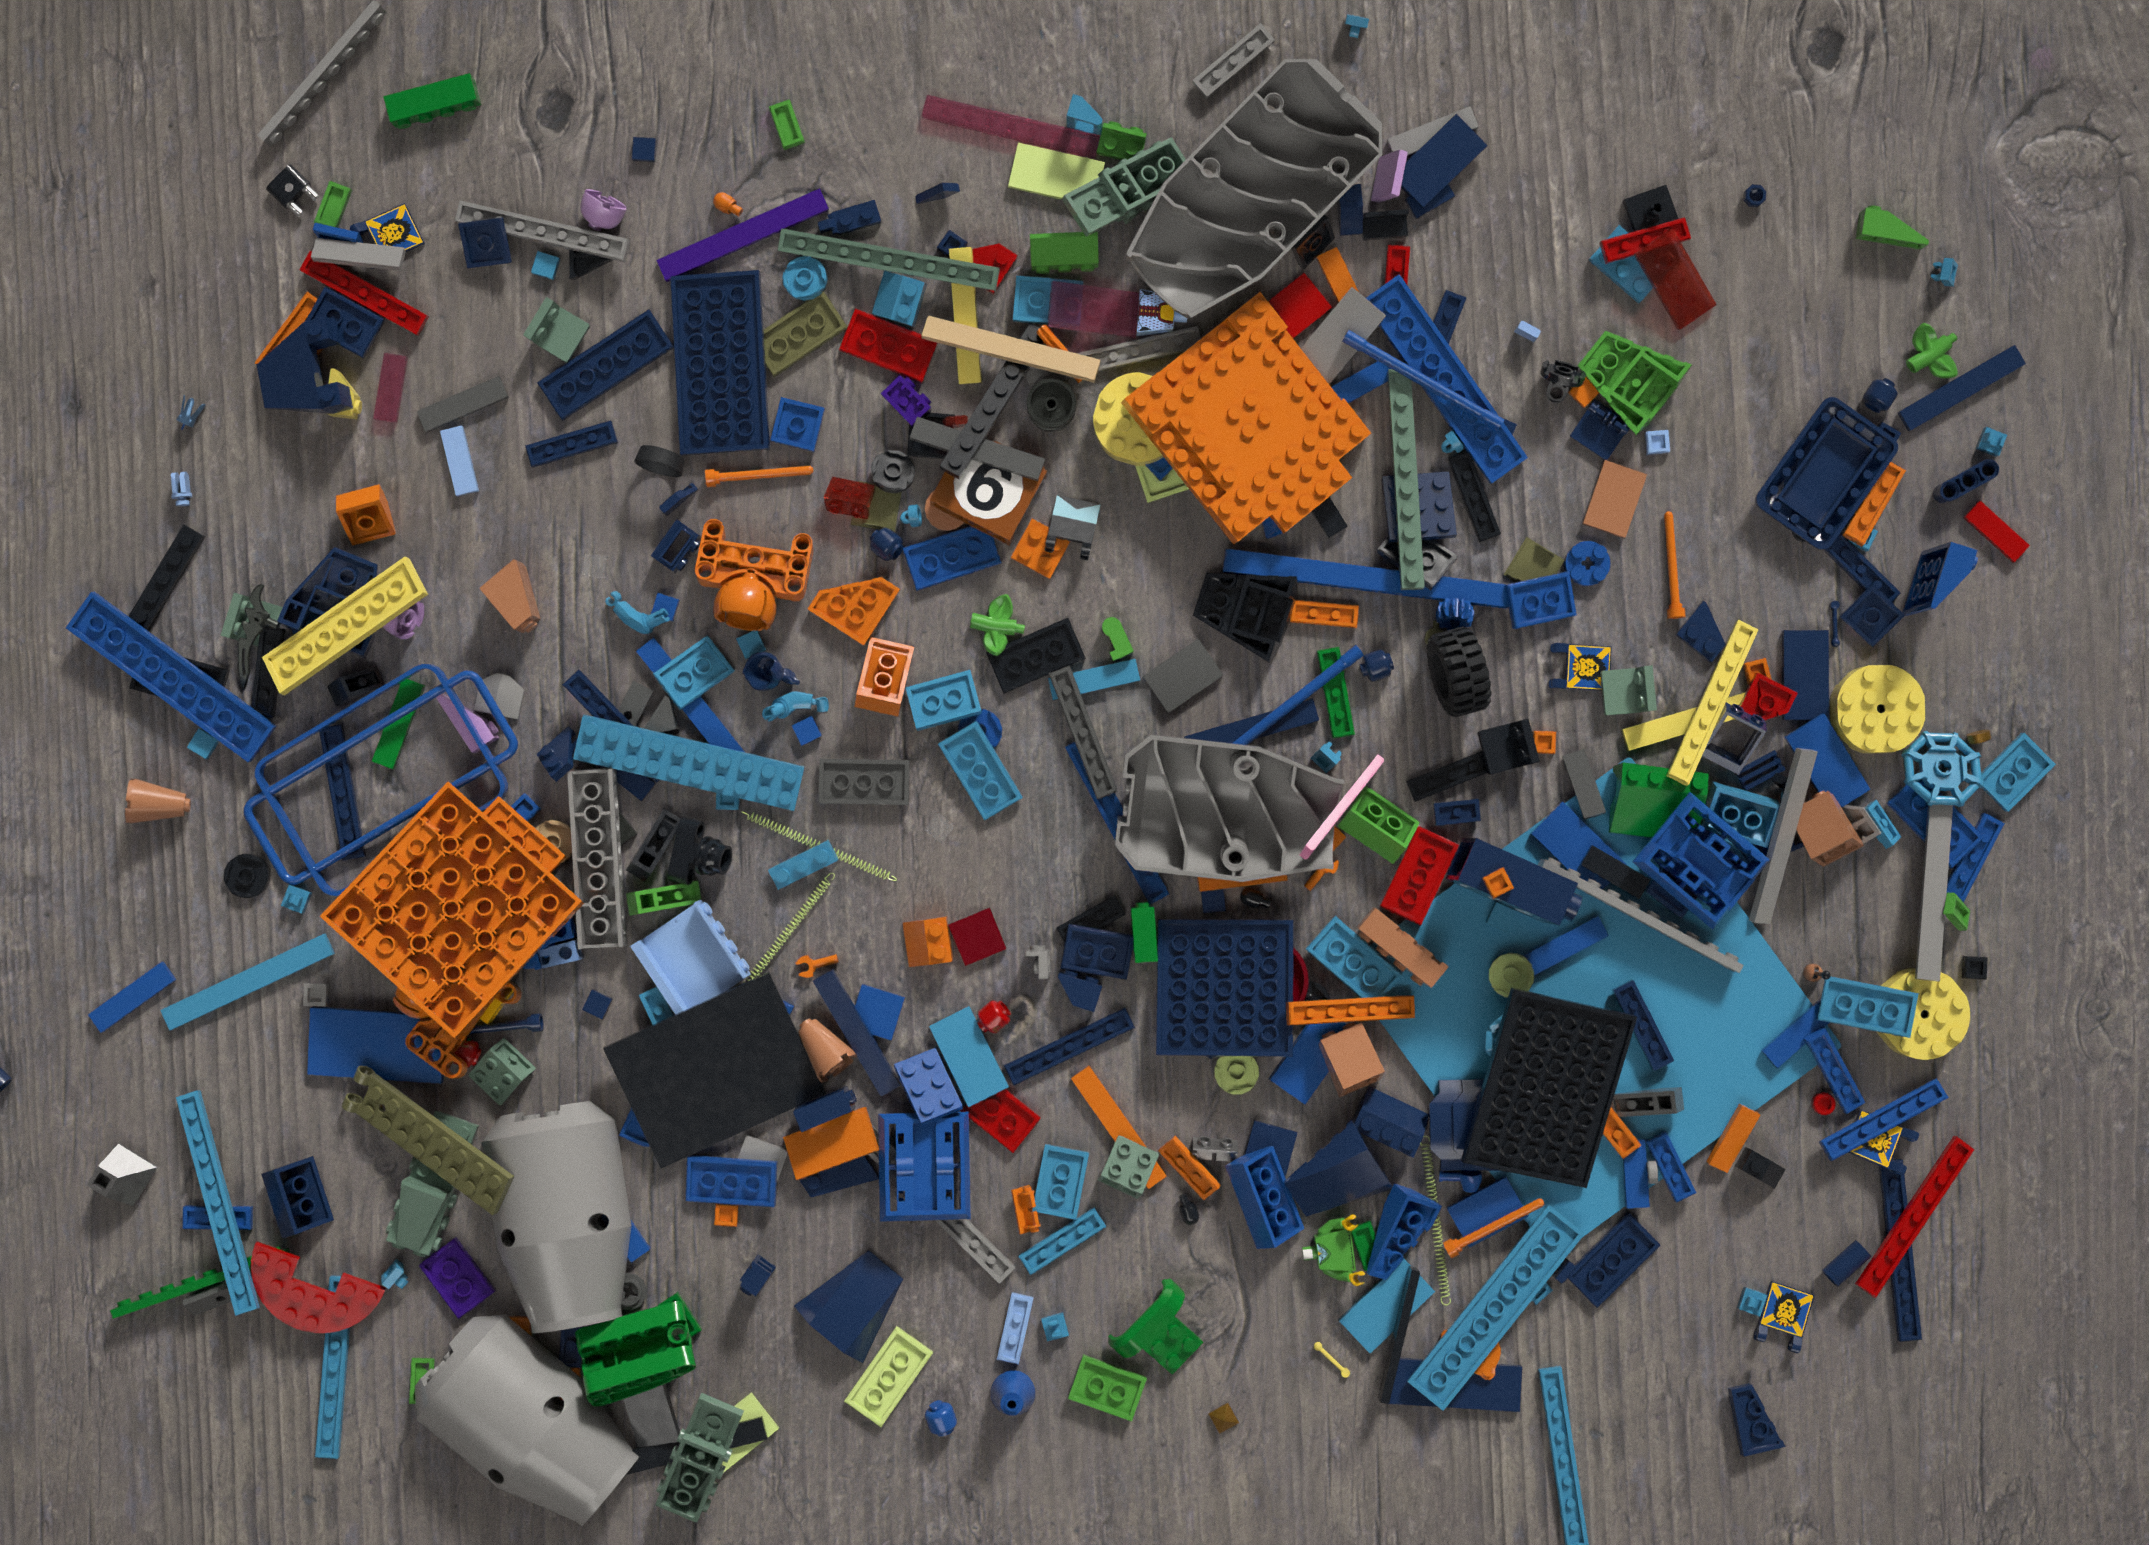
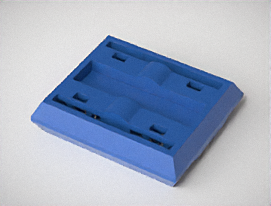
M1689 792L1632 862L1713 930L1750 887L1770 859ZM1693 810L1721 835L1718 836L1716 833L1708 832L1695 819L1690 817L1688 813ZM1689 824H1692L1693 826L1696 824V826L1694 829H1692ZM1724 839H1728L1737 849H1739L1744 855H1746L1751 860V862L1749 864H1746L1736 854L1730 851L1729 849L1731 848V846L1728 843H1726ZM1652 858L1671 874L1680 885L1678 886L1665 873L1659 872V868L1650 862V859ZM1658 860H1661L1663 862H1665L1666 860L1667 862L1664 865H1662ZM1730 860L1738 861V863L1735 865ZM1686 887L1702 902H1704L1708 907H1710V912L1707 909L1702 908V905L1698 901L1694 900L1683 889ZM1700 896H1704L1705 898L1709 896V898L1707 899V901H1705Z
M954 1112L922 1126L915 1113L878 1114L880 1222L971 1219L969 1112ZM953 1122H958L959 1163H953ZM889 1124H896L895 1164H889ZM950 1132L951 1142L950 1140H945V1135H949ZM903 1133L904 1144L903 1141H898V1136H903ZM954 1168H959L960 1197L958 1210H954ZM889 1170H896L897 1211H890ZM951 1189H952V1200H951V1197H946V1192H950ZM904 1191L905 1201L904 1198H899V1193H904Z

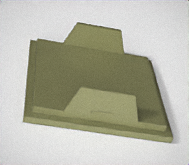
M858 481L851 525L877 530L889 528L895 532L902 492L887 493L880 490L874 483Z
M1526 537L1505 571L1504 576L1516 583L1557 574L1564 559Z

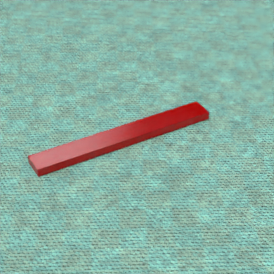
M1952 1137L1855 1285L1874 1298L1878 1296L1975 1149L1959 1137Z

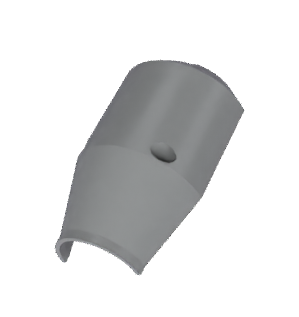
M1150 734L1125 754L1123 778H1126L1125 794L1129 796L1128 800L1124 799L1123 815L1117 816L1115 846L1135 870L1245 882L1323 868L1333 869L1334 826L1308 859H1303L1299 854L1336 808L1344 779L1331 777L1259 746ZM1243 762H1250L1252 764L1246 769L1239 768ZM1234 851L1241 854L1239 858L1234 860L1228 858L1230 853Z
M591 1101L560 1105L559 1111L545 1112L542 1118L540 1114L524 1116V1112L500 1116L481 1141L482 1152L514 1175V1179L498 1213L491 1215L495 1244L500 1259L530 1321L532 1333L576 1328L621 1317V1302L631 1234V1219L616 1119ZM603 1214L609 1219L608 1226H604L601 1223ZM512 1232L515 1235V1240L512 1238Z
M506 1314L473 1317L449 1343L451 1349L444 1356L443 1361L434 1370L431 1368L415 1385L416 1420L498 1489L571 1519L582 1527L614 1490L639 1456L632 1451V1448L603 1406H593L588 1401L583 1379Z

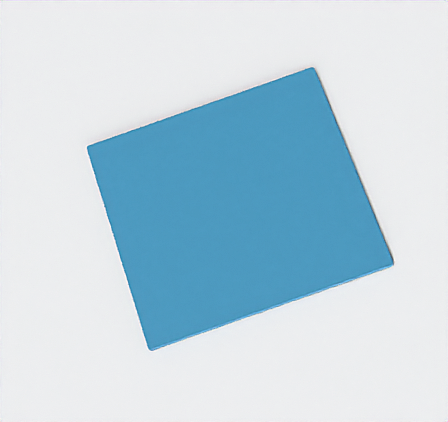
M1625 758L1620 762L1636 764L1632 758ZM1612 768L1595 780L1606 810L1605 814L1584 820L1576 796H1573L1565 804L1627 866L1651 879L1650 884L1653 879L1632 861L1651 838L1609 833L1610 806L1616 795L1617 780ZM1545 818L1502 848V850L1538 865L1540 859L1548 860L1550 857L1556 860L1530 834ZM1651 858L1650 862L1659 868L1660 871L1662 867ZM1658 860L1662 865L1666 863V860L1665 862ZM1562 864L1560 865L1562 869L1568 871ZM1454 883L1433 899L1421 926L1406 919L1398 924L1402 931H1405L1418 942L1417 944L1422 945L1433 953L1439 962H1444L1449 966L1432 988L1424 984L1420 987L1410 978L1412 974L1405 969L1402 972L1393 964L1395 960L1388 955L1385 958L1376 950L1377 945L1375 943L1370 945L1371 948L1403 975L1385 996L1414 995L1415 1018L1379 1021L1432 1094L1436 1096L1438 1094V1080L1485 1079L1490 1061L1489 1055L1485 1052V1033L1490 1025L1504 1013L1508 999L1498 994L1490 984L1489 969L1493 961L1506 953L1524 955L1593 917L1599 916L1609 936L1534 975V982L1529 992L1623 1012L1612 989L1630 980H1634L1674 1061L1653 1071L1633 1033L1615 1094L1682 1087L1684 1110L1677 1114L1627 1116L1620 1118L1637 1139H1645L1646 1141L1666 1131L1682 1164L1722 1135L1739 1103L1755 1111L1817 1066L1807 1044L1802 1046L1779 1068H1775L1761 1051L1808 1010L1812 1003L1754 924L1749 921V917L1738 902L1712 930L1689 910L1683 918H1679L1645 891L1640 899H1637L1612 883H1609L1603 889L1606 892L1610 889L1620 894L1619 899L1626 903L1628 900L1639 904V910L1645 913L1650 910L1660 916L1659 920L1667 923V921L1680 926L1679 931L1684 934L1689 931L1699 936L1698 941L1703 944L1710 942L1718 946V952L1724 955L1726 952L1739 958L1737 962L1744 965L1740 973L1727 969L1577 888L1574 893L1582 896V903L1572 921L1563 919L1559 926L1543 923L1516 911L1508 931L1505 932L1486 923L1496 901ZM1700 896L1705 901H1707V899L1709 898V896L1707 898H1705L1704 896ZM1697 898L1696 901L1702 905V908L1710 912L1711 908ZM1826 1025L1824 1028H1826L1836 1049H1840V1041L1829 1026ZM1604 1135L1601 1138L1587 1188L1505 1171H1489L1495 1180L1507 1176L1523 1206L1537 1199L1544 1201L1543 1207L1528 1214L1529 1217L1524 1219L1529 1227L1549 1204L1585 1233V1236L1626 1206L1623 1159ZM1646 1145L1647 1161H1654ZM1658 1169V1182H1659L1661 1179H1663V1177H1662V1175H1661V1173H1660V1171H1659V1169ZM1648 1183V1188H1651L1655 1184Z

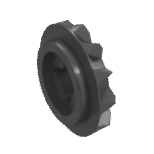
M625 1274L624 1287L628 1288L633 1283L632 1290L635 1292V1295L631 1294L625 1300L626 1291L623 1290L622 1309H635L646 1299L647 1288L645 1282L637 1274Z

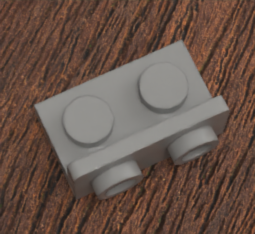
M1045 945L1030 946V950L1025 951V956H1038V959L1034 961V972L1039 974V979H1048L1050 977V949H1045Z

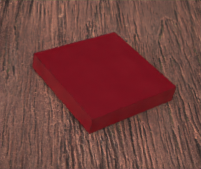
M990 907L948 924L965 966L1007 949Z

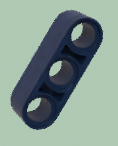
M1987 459L1971 466L1937 485L1933 490L1934 499L1944 504L1963 496L1995 478L1999 473V465L1996 461ZM1983 466H1986L1989 469L1988 476L1983 474ZM1964 476L1969 479L1970 484L1968 487L1963 484L1962 479ZM1944 487L1950 491L1949 498L1943 494Z

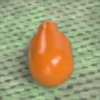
M720 192L714 196L713 204L725 214L733 213L738 217L742 214L743 209L736 205L737 201L730 195Z

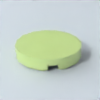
M1506 953L1493 961L1489 969V981L1498 994L1508 998L1511 988L1525 991L1530 990L1534 982V970L1526 957L1518 953Z
M1221 1056L1214 1067V1077L1224 1091L1233 1095L1244 1094L1250 1091L1256 1084L1259 1077V1067L1253 1057Z

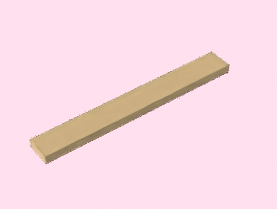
M932 316L927 317L921 335L922 339L1093 383H1095L1101 363L1100 359Z

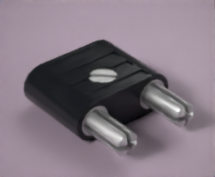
M291 164L286 166L266 187V190L285 209L289 208L297 217L301 215L292 205L303 214V211L295 202L304 193L313 201L319 198V195L310 187L311 183Z

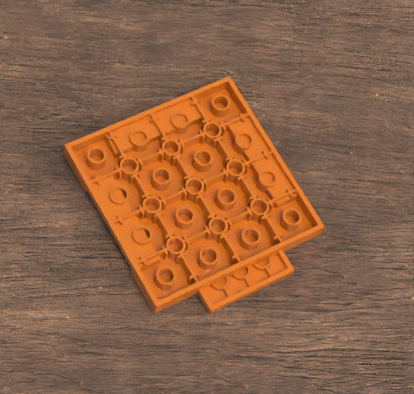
M1261 292L1256 294L1121 402L1233 545L1269 516L1283 534L1352 479V476L1339 459L1371 434L1344 398L1341 400L1290 336L1286 330L1288 326Z
M447 782L320 917L453 1038L458 1040L490 1006L488 1004L549 938L556 935L582 907L584 902L551 874L566 858V855L501 797L498 796L482 812L450 782Z

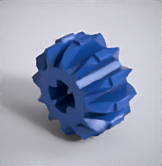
M1455 597L1453 599L1445 598L1444 601L1439 602L1436 611V619L1439 626L1446 628V630L1462 626L1471 627L1474 618L1471 602L1464 601L1463 597L1460 599Z

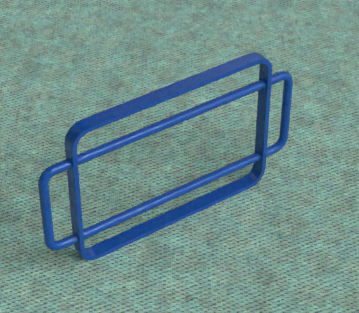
M433 664L415 666L258 762L255 768V778L262 792L246 802L243 814L279 877L285 883L297 885L313 876L324 893L330 896H339L347 887L342 890L332 889L325 881L321 871L416 815L437 792L316 864L275 794L444 692H447L487 762L451 784L458 790L492 769L499 780L500 791L493 800L482 805L479 809L484 812L498 796L502 799L505 798L508 792V782L499 765L516 753L518 741L482 678L477 673L465 670L447 679L444 672ZM430 669L437 675L441 682L440 685L272 786H269L267 783L264 769L273 759L421 670ZM470 679L474 682L509 742L508 749L493 757L488 746L483 742L453 689L454 686L464 680ZM266 799L308 869L296 876L289 875L253 815V808Z

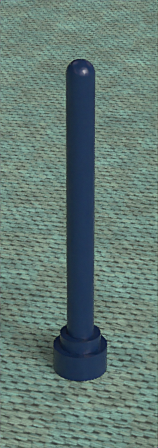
M539 1013L531 1014V1017H527L525 1020L476 1024L469 1034L525 1028L532 1030V1032H540L544 1029L543 1016Z

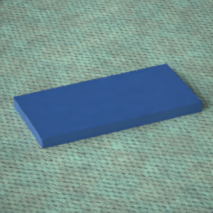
M315 1006L310 1008L307 1075L353 1078L358 1066H367L384 1080L439 1084L444 1081L442 1073L410 1051L405 1044L407 1035L420 1019L409 1017L402 1012ZM420 1035L414 1040L415 1046L419 1048L423 1043ZM435 1049L432 1053L435 1061H438L441 1057L439 1049Z

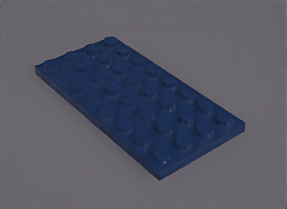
M749 270L670 276L680 455L770 450L760 271Z

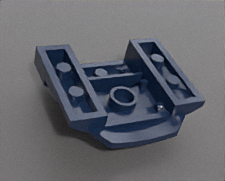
M1484 1079L1438 1080V1094L1429 1103L1430 1150L1440 1158L1441 1171H1500L1466 1164L1461 1161Z

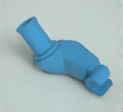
M617 591L610 593L615 601L610 597L605 600L608 606H615L613 611L624 624L642 634L652 633L654 627L670 620V617L665 618L669 614L664 608L650 615L636 611L626 601L621 602L622 596Z
M793 691L776 698L771 706L763 709L762 716L765 720L768 719V722L776 718L784 719L796 709H811L812 705H816L817 712H826L829 709V702L826 697L813 699V694Z

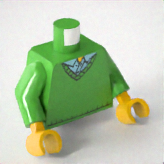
M1352 1214L1347 1218L1331 1219L1318 1229L1317 1234L1313 1235L1315 1246L1302 1247L1303 1260L1316 1259L1318 1268L1325 1275L1336 1280L1351 1282L1354 1286L1365 1284V1282L1358 1280V1275L1363 1276L1365 1273L1363 1271L1353 1272L1356 1271L1351 1231L1359 1225L1351 1224L1350 1220L1356 1218V1215Z

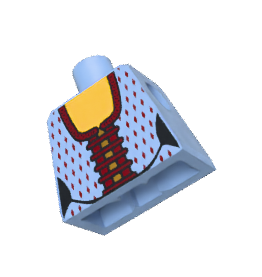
M1140 289L1136 336L1172 332L1174 322L1187 323L1186 317L1173 310L1155 292Z

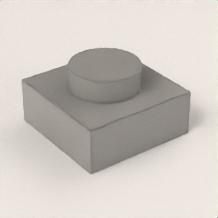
M304 983L303 1006H328L329 984Z

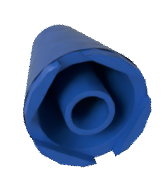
M1009 1370L1000 1374L994 1380L991 1387V1400L995 1408L1001 1413L1009 1416L1021 1415L1028 1411L1034 1403L1035 1387L1030 1377L1025 1373Z

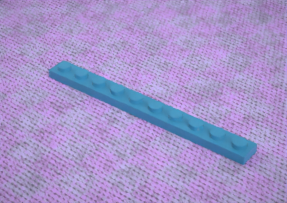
M200 1090L176 1097L234 1313L235 1316L259 1309L260 1306Z

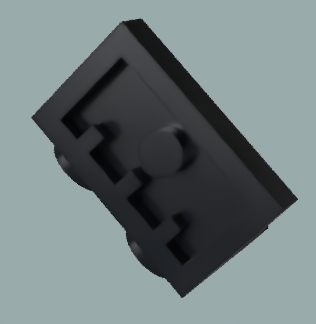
M1529 718L1481 730L1477 733L1489 775L1540 762Z

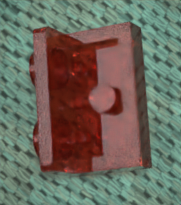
M832 476L824 495L826 510L834 514L868 519L870 515L869 505L876 491L875 485Z

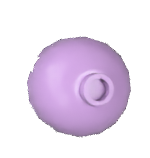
M586 189L581 199L580 210L584 219L589 222L588 226L597 231H601L602 228L611 229L616 227L625 215L626 206L611 196H608V198L601 196L602 192Z
M417 602L384 625L383 628L391 635L400 639L412 637L415 634L412 632L415 626L420 627L422 624L424 604Z

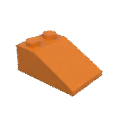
M870 637L854 707L899 716L914 651L913 646Z

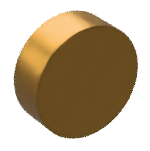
M1980 730L1967 734L1968 743L1978 744L1989 741L1991 739L1990 730Z

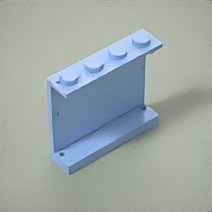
M702 900L693 903L694 905L630 946L675 1014L727 991L751 975L748 971L750 970L748 963L745 959H740L736 953V945L732 940L727 939L724 934L725 929L719 921H715L711 915L713 913L711 907L707 903H703Z

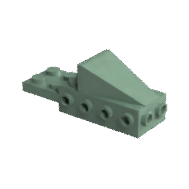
M1172 137L1163 142L1158 141L1145 151L1140 150L1132 158L1121 160L1115 167L1111 169L1108 167L1098 174V178L1065 194L1062 201L1086 237L1115 221L1120 222L1123 220L1126 225L1140 212L1150 209L1163 183L1186 159Z
M438 1110L434 1112L433 1116L470 1144H473L479 1125ZM413 1157L409 1166L411 1170L410 1176L403 1179L401 1183L400 1199L397 1200L393 1212H396L394 1220L389 1222L386 1229L388 1234L386 1241L391 1242L395 1248H408L413 1250V1254L426 1257V1255L429 1256L440 1248L442 1238L440 1237L442 1231L449 1224L450 1217L448 1215L450 1209H453L457 1202L458 1196H456L458 1189Z
M701 1393L687 1429H682L676 1442H679L680 1445L679 1447L675 1445L670 1456L673 1462H668L663 1475L666 1476V1480L661 1479L656 1492L660 1493L655 1504L656 1506L696 1523L702 1511L707 1513L712 1501L708 1497L709 1495L714 1496L719 1484L715 1480L716 1478L721 1479L726 1468L722 1463L723 1461L727 1463L733 1450L729 1447L744 1410Z

